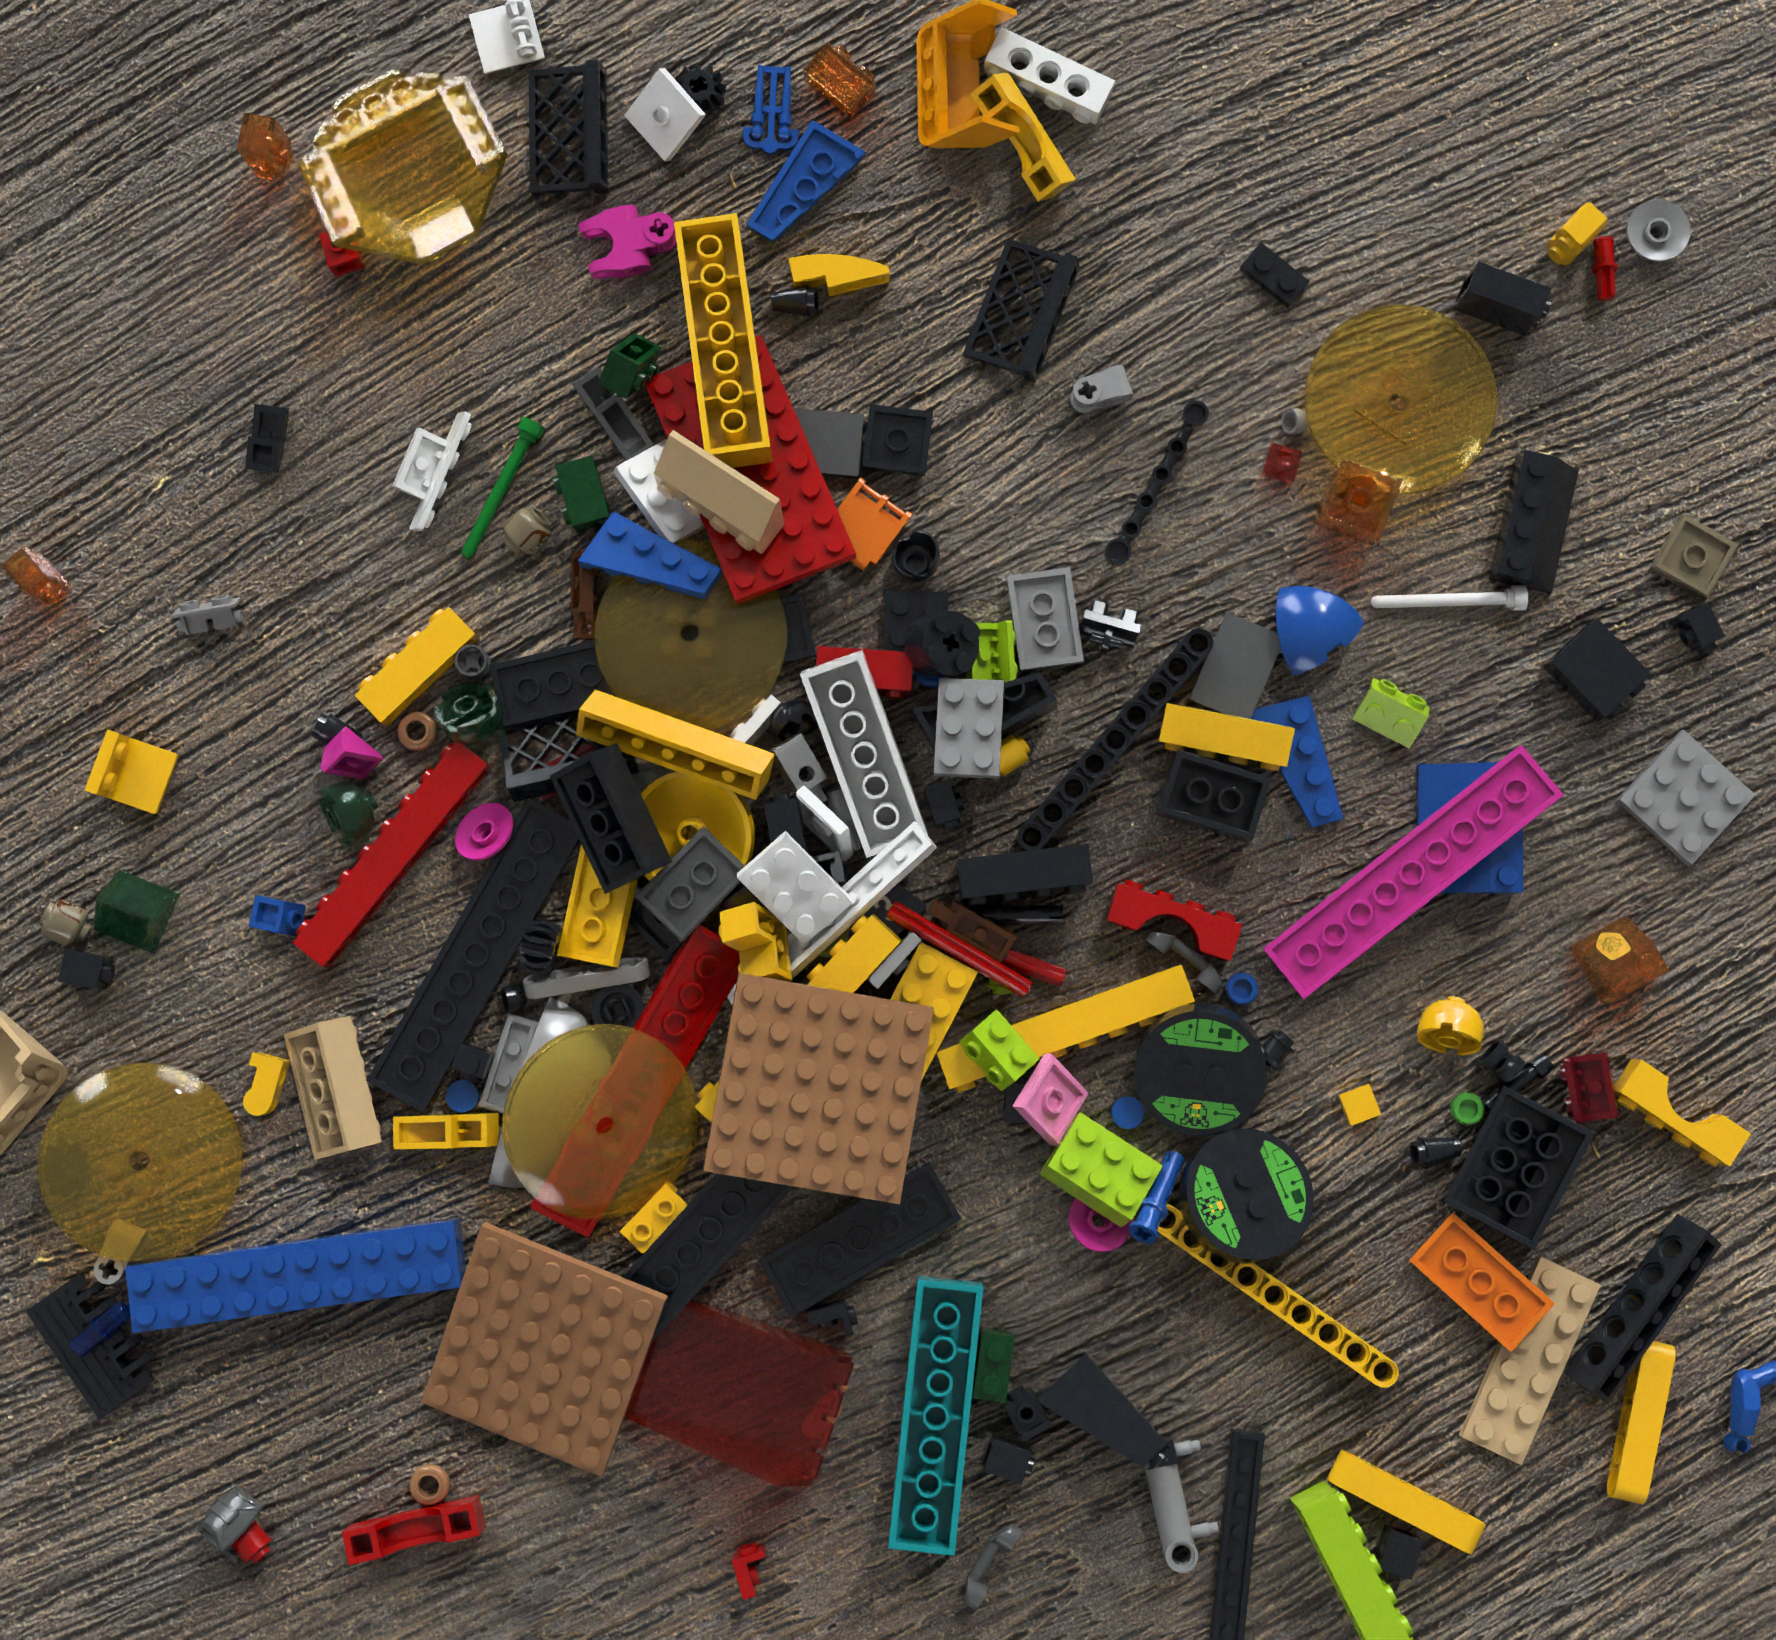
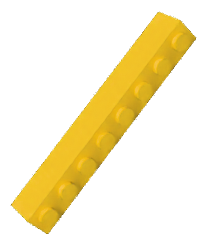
M875 914L869 918L863 915L851 928L855 934L847 942L841 939L829 951V954L832 956L831 960L825 966L820 963L817 964L806 976L810 980L807 985L855 993L903 940ZM719 1081L715 1085L709 1082L697 1094L700 1101L695 1108L710 1122H712Z
M1177 965L1012 1024L1011 1026L1038 1057H1042L1047 1053L1053 1054L1055 1058L1067 1054L1066 1048L1078 1044L1079 1049L1098 1043L1097 1036L1106 1033L1109 1034L1110 1038L1128 1032V1025L1139 1022L1140 1027L1150 1025L1158 1018L1157 1015L1195 1002L1182 965ZM960 1043L936 1052L949 1089L956 1087L957 1093L976 1087L975 1080L986 1077V1074L979 1065L966 1055Z

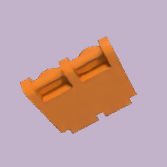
M860 478L837 510L856 552L857 558L850 560V562L865 571L870 563L874 566L879 563L913 514L909 511L905 513L889 501L890 497L885 494L881 496L866 485V480ZM863 490L878 501L877 504L860 491ZM884 506H886L888 509H890V510L893 511L895 514H897L898 516H900L901 519H900V520L897 519L896 517H894L893 515H891L889 512H887L886 510H884V509H883Z

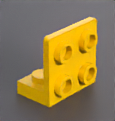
M107 729L84 791L152 814H157L179 756L176 753Z

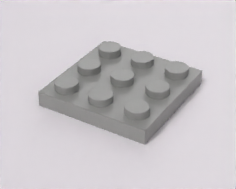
M1681 730L1616 801L1687 866H1690L1752 800L1755 794L1685 730Z

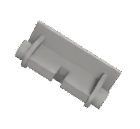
M229 594L213 597L209 603L199 604L198 600L183 602L179 604L180 608H177L171 615L172 618L180 617L181 620L177 621V629L179 633H185L186 635L209 631L207 619H212L215 630L236 627L238 623L244 622L242 610H236L235 608L241 601V597L231 598Z

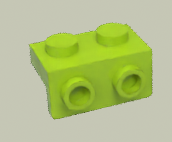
M1012 621L976 623L980 630L979 652L972 669L966 672V679L1004 680V682L1015 680L1018 668L1014 657L1016 636L1013 631Z
M1372 678L1369 683V689L1354 712L1352 720L1410 749L1429 718L1430 707L1418 695H1407L1399 691L1395 684L1386 679L1379 681Z
M997 1009L959 1041L966 1055L979 1065L989 1082L1000 1091L1014 1083L1039 1060V1057Z

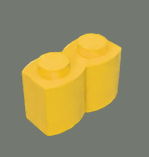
M1592 203L1583 204L1547 242L1546 249L1549 257L1558 264L1569 265L1607 226V217Z

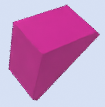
M345 726L324 747L320 768L324 773L363 780L384 758L378 751Z

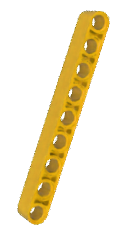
M1166 1203L1167 1210H1170L1172 1213V1221L1168 1226L1158 1227L1157 1231L1373 1384L1387 1388L1397 1381L1399 1370L1390 1358L1255 1263L1242 1264L1224 1260L1221 1264H1213L1210 1259L1211 1252L1205 1249L1199 1242L1192 1246L1186 1245L1183 1236L1189 1228L1183 1214L1172 1205ZM1243 1267H1251L1253 1271V1277L1247 1283H1240L1238 1281V1272ZM1271 1286H1278L1280 1290L1279 1298L1274 1302H1267L1265 1299L1266 1290ZM1298 1305H1305L1307 1309L1305 1318L1301 1321H1294L1292 1318L1293 1309ZM1332 1324L1334 1329L1332 1337L1328 1340H1321L1319 1337L1320 1328L1323 1325ZM1353 1343H1359L1361 1348L1359 1356L1355 1359H1348L1346 1355L1347 1348ZM1381 1362H1386L1388 1367L1386 1375L1382 1378H1375V1366Z

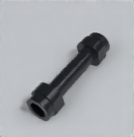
M1541 1053L1529 1061V1067L1506 1084L1505 1087L1518 1093L1537 1077L1543 1079L1554 1069V1066L1547 1056ZM1502 1088L1497 1092L1491 1090L1481 1099L1484 1108L1489 1113Z

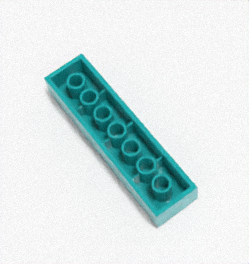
M917 1275L888 1536L889 1549L955 1556L984 1288L981 1282Z

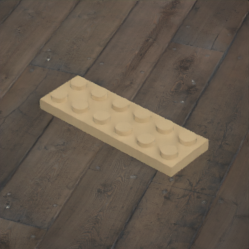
M1537 1256L1527 1279L1555 1304L1512 1352L1508 1351L1499 1342L1459 1433V1436L1520 1465L1523 1464L1601 1285L1541 1256Z

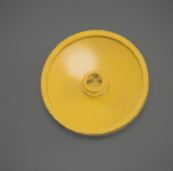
M677 771L656 779L641 793L671 859L704 826L744 866L751 861L755 847V826L749 806L742 795ZM662 868L645 875V877L651 881Z

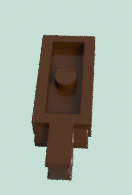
M583 548L573 553L571 557V616L574 617L573 639L593 640L596 638L598 623L593 618V609L597 605V592L593 590L598 569L593 567L586 569L579 566L578 560L586 550Z
M934 898L928 908L930 914L941 919L939 927L1002 963L1017 938L1015 933L963 903L953 900L948 905Z

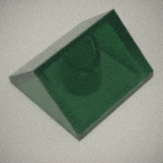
M119 870L96 897L94 930L155 954L180 894Z

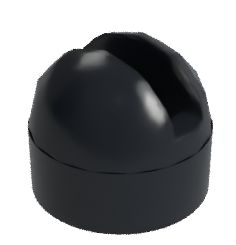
M508 986L501 989L502 1002L507 1013L518 1011L526 1005L527 997H520L521 994L525 993L523 988Z

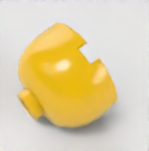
M1450 996L1430 1004L1422 1012L1417 1029L1418 1042L1428 1049L1446 1054L1447 1050L1445 1047L1458 1049L1457 1055L1475 1054L1481 1050L1484 1024L1479 1013L1472 1006L1465 1003L1464 999Z

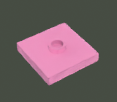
M1045 1053L1013 1104V1107L1049 1145L1058 1146L1089 1093L1053 1054Z

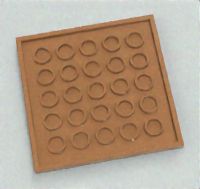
M738 973L703 1171L900 1204L934 1007Z
M484 1222L480 1227L421 1403L602 1477L610 1460L668 1295Z

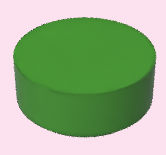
M1463 1092L1457 1094L1451 1100L1449 1110L1456 1122L1463 1125H1473L1482 1119L1484 1104L1477 1095Z

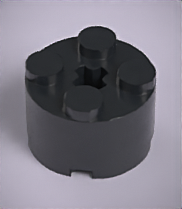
M956 611L927 614L914 621L908 627L904 638V651L906 657L909 656L913 669L924 677L940 678L959 675L970 671L979 652L980 630L976 623L971 622L968 617Z

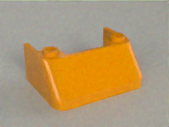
M971 0L925 23L921 27L917 35L916 48L918 137L922 145L931 148H986L1019 134L1018 126L983 115L980 116V109L970 95L972 91L980 86L979 58L989 53L996 39L995 26L1016 17V9L990 0Z

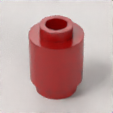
M254 1520L231 1547L245 1564L251 1560L256 1564L271 1551L268 1545L272 1542V1539Z

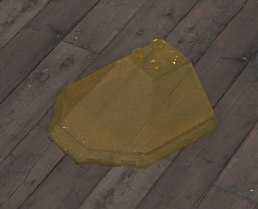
M391 70L336 99L331 108L334 112L328 123H322L312 140L315 146L310 155H303L299 162L301 173L334 246L424 264L479 235L508 154L467 77L455 75L453 79H444L438 73L418 72L416 76L405 75L402 70Z

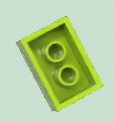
M1079 1112L1074 1117L1058 1146H1055L1039 1174L1122 1228L1132 1221L1163 1165Z

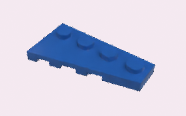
M812 120L746 223V228L774 244L866 157V152Z
M614 511L578 560L579 566L586 569L593 567L605 570V573L618 577L620 574L636 579V582L648 585L650 582L665 586L667 590L701 599L707 598L723 575L720 567Z
M1310 695L1255 709L1251 717L1253 720L1295 728L1287 767L1280 766L1279 772L1290 788V792L1310 828L1342 820L1341 808Z

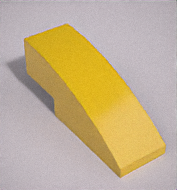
M813 254L788 258L794 288L803 285H809L810 288L826 285L828 296H834L890 282L888 266L863 258L837 254Z
M499 1113L393 1117L394 1149L497 1146L499 1142Z

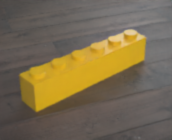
M594 690L579 709L576 735L605 746L617 743L621 752L754 800L758 798L770 780L775 754L598 690Z

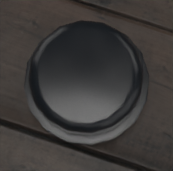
M621 984L601 989L592 1001L591 1014L593 1022L600 1031L609 1036L621 1037L631 1033L645 1006L643 998L637 990L629 985Z

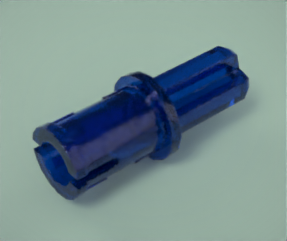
M120 1301L101 1317L93 1318L90 1321V1326L70 1341L72 1350L78 1356L85 1357L101 1341L109 1340L112 1337V1332L131 1317L130 1307Z

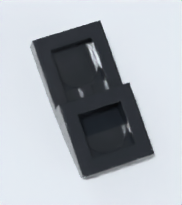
M254 404L252 436H249L247 441L245 469L273 473L279 472L286 440L289 408Z

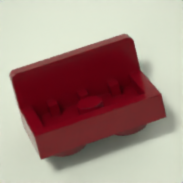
M1608 1052L1565 1058L1563 1060L1564 1065L1560 1066V1075L1563 1085L1568 1084L1570 1097L1566 1098V1108L1569 1117H1574V1122L1578 1124L1585 1121L1619 1117Z

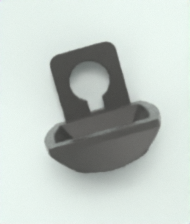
M236 1485L213 1503L210 1507V1512L198 1525L197 1531L219 1552L236 1564L238 1560L227 1548L248 1529L264 1506Z

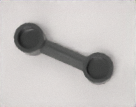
M1150 932L1144 939L1150 947L1161 955L1165 956L1171 948L1201 971L1195 980L1212 994L1217 995L1221 990L1222 983L1214 966L1178 937L1166 933Z
M1009 1524L996 1531L989 1538V1541L967 1576L965 1585L966 1606L975 1611L978 1609L988 1590V1587L981 1583L980 1580L999 1548L1008 1553L1011 1552L1021 1535V1528L1014 1524Z

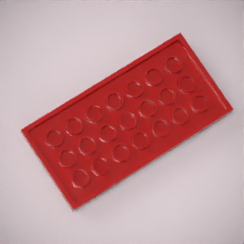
M762 335L756 336L755 339L773 462L733 469L780 499L784 526L765 551L760 554L754 549L751 551L744 549L737 543L736 537L727 531L725 534L720 533L710 525L709 519L701 514L699 515L736 605L857 558L855 549ZM691 361L652 376L651 383L646 381L645 387L667 439L672 430L704 450L693 362Z

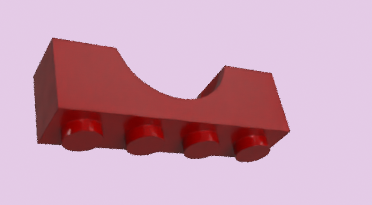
M1125 880L1124 884H1116L1105 916V922L1137 931L1152 917H1174L1183 922L1191 931L1196 952L1225 962L1231 961L1243 925L1235 922V915L1219 910L1214 915L1204 911L1205 905L1187 900L1185 905L1173 901L1175 896L1164 891L1156 890L1155 895L1142 891L1144 885L1134 881Z
M475 1495L352 1523L342 1531L348 1565L379 1559L393 1552L430 1542L449 1543L480 1536L486 1528L480 1495Z

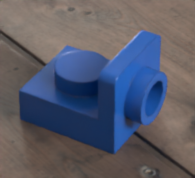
M255 895L249 927L297 936L295 932L304 921L306 906Z

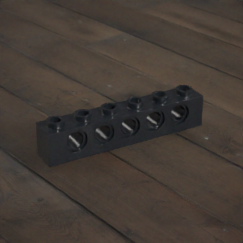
M1677 1214L1672 1222L1665 1227L1662 1236L1655 1246L1648 1251L1645 1260L1635 1274L1628 1279L1625 1288L1618 1298L1608 1307L1607 1313L1598 1326L1591 1331L1588 1340L1578 1354L1571 1359L1564 1374L1608 1405L1722 1244L1706 1229Z

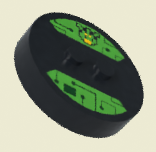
M1200 1003L1183 1005L1161 1015L1143 1034L1135 1058V1084L1145 1108L1157 1121L1167 1128L1190 1136L1218 1135L1242 1124L1258 1107L1267 1082L1266 1057L1258 1035L1239 1015L1217 1005Z
M1256 1129L1230 1130L1217 1135L1203 1144L1187 1162L1179 1188L1181 1211L1192 1235L1212 1254L1235 1263H1259L1286 1252L1303 1236L1313 1211V1187L1309 1173L1300 1157L1288 1144L1278 1137Z

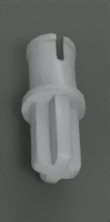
M842 789L827 793L830 810L849 828L853 852L860 850L859 838Z

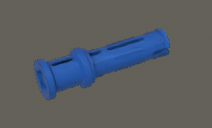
M1165 1152L1161 1164L1163 1167L1152 1184L1147 1198L1143 1199L1138 1209L1139 1214L1136 1221L1132 1222L1129 1227L1130 1235L1137 1241L1152 1244L1158 1238L1157 1229L1168 1213L1166 1203L1185 1161L1184 1157L1178 1152Z

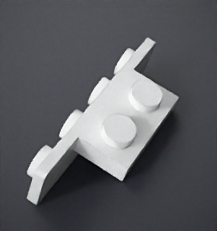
M465 411L457 413L446 440L422 428H416L392 487L421 500L409 529L416 532L430 526L435 511L432 510L436 498L440 499L447 486V482L444 481L448 469L452 470L458 460L459 452L456 451L460 440L464 441L471 429V423L468 422L471 414Z

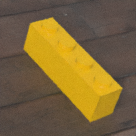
M449 606L445 610L439 609L428 620L430 624L421 633L416 631L405 641L406 647L401 652L388 656L381 664L383 668L374 677L370 675L359 684V691L355 694V697L383 725L388 727L455 663V656L460 648L470 644L474 645L480 640Z
M1167 703L1159 741L1165 742L1164 748L1168 750L1184 751L1185 746L1197 749L1196 755L1215 758L1216 753L1229 755V762L1247 765L1248 759L1260 761V768L1279 771L1280 766L1287 767L1295 728Z

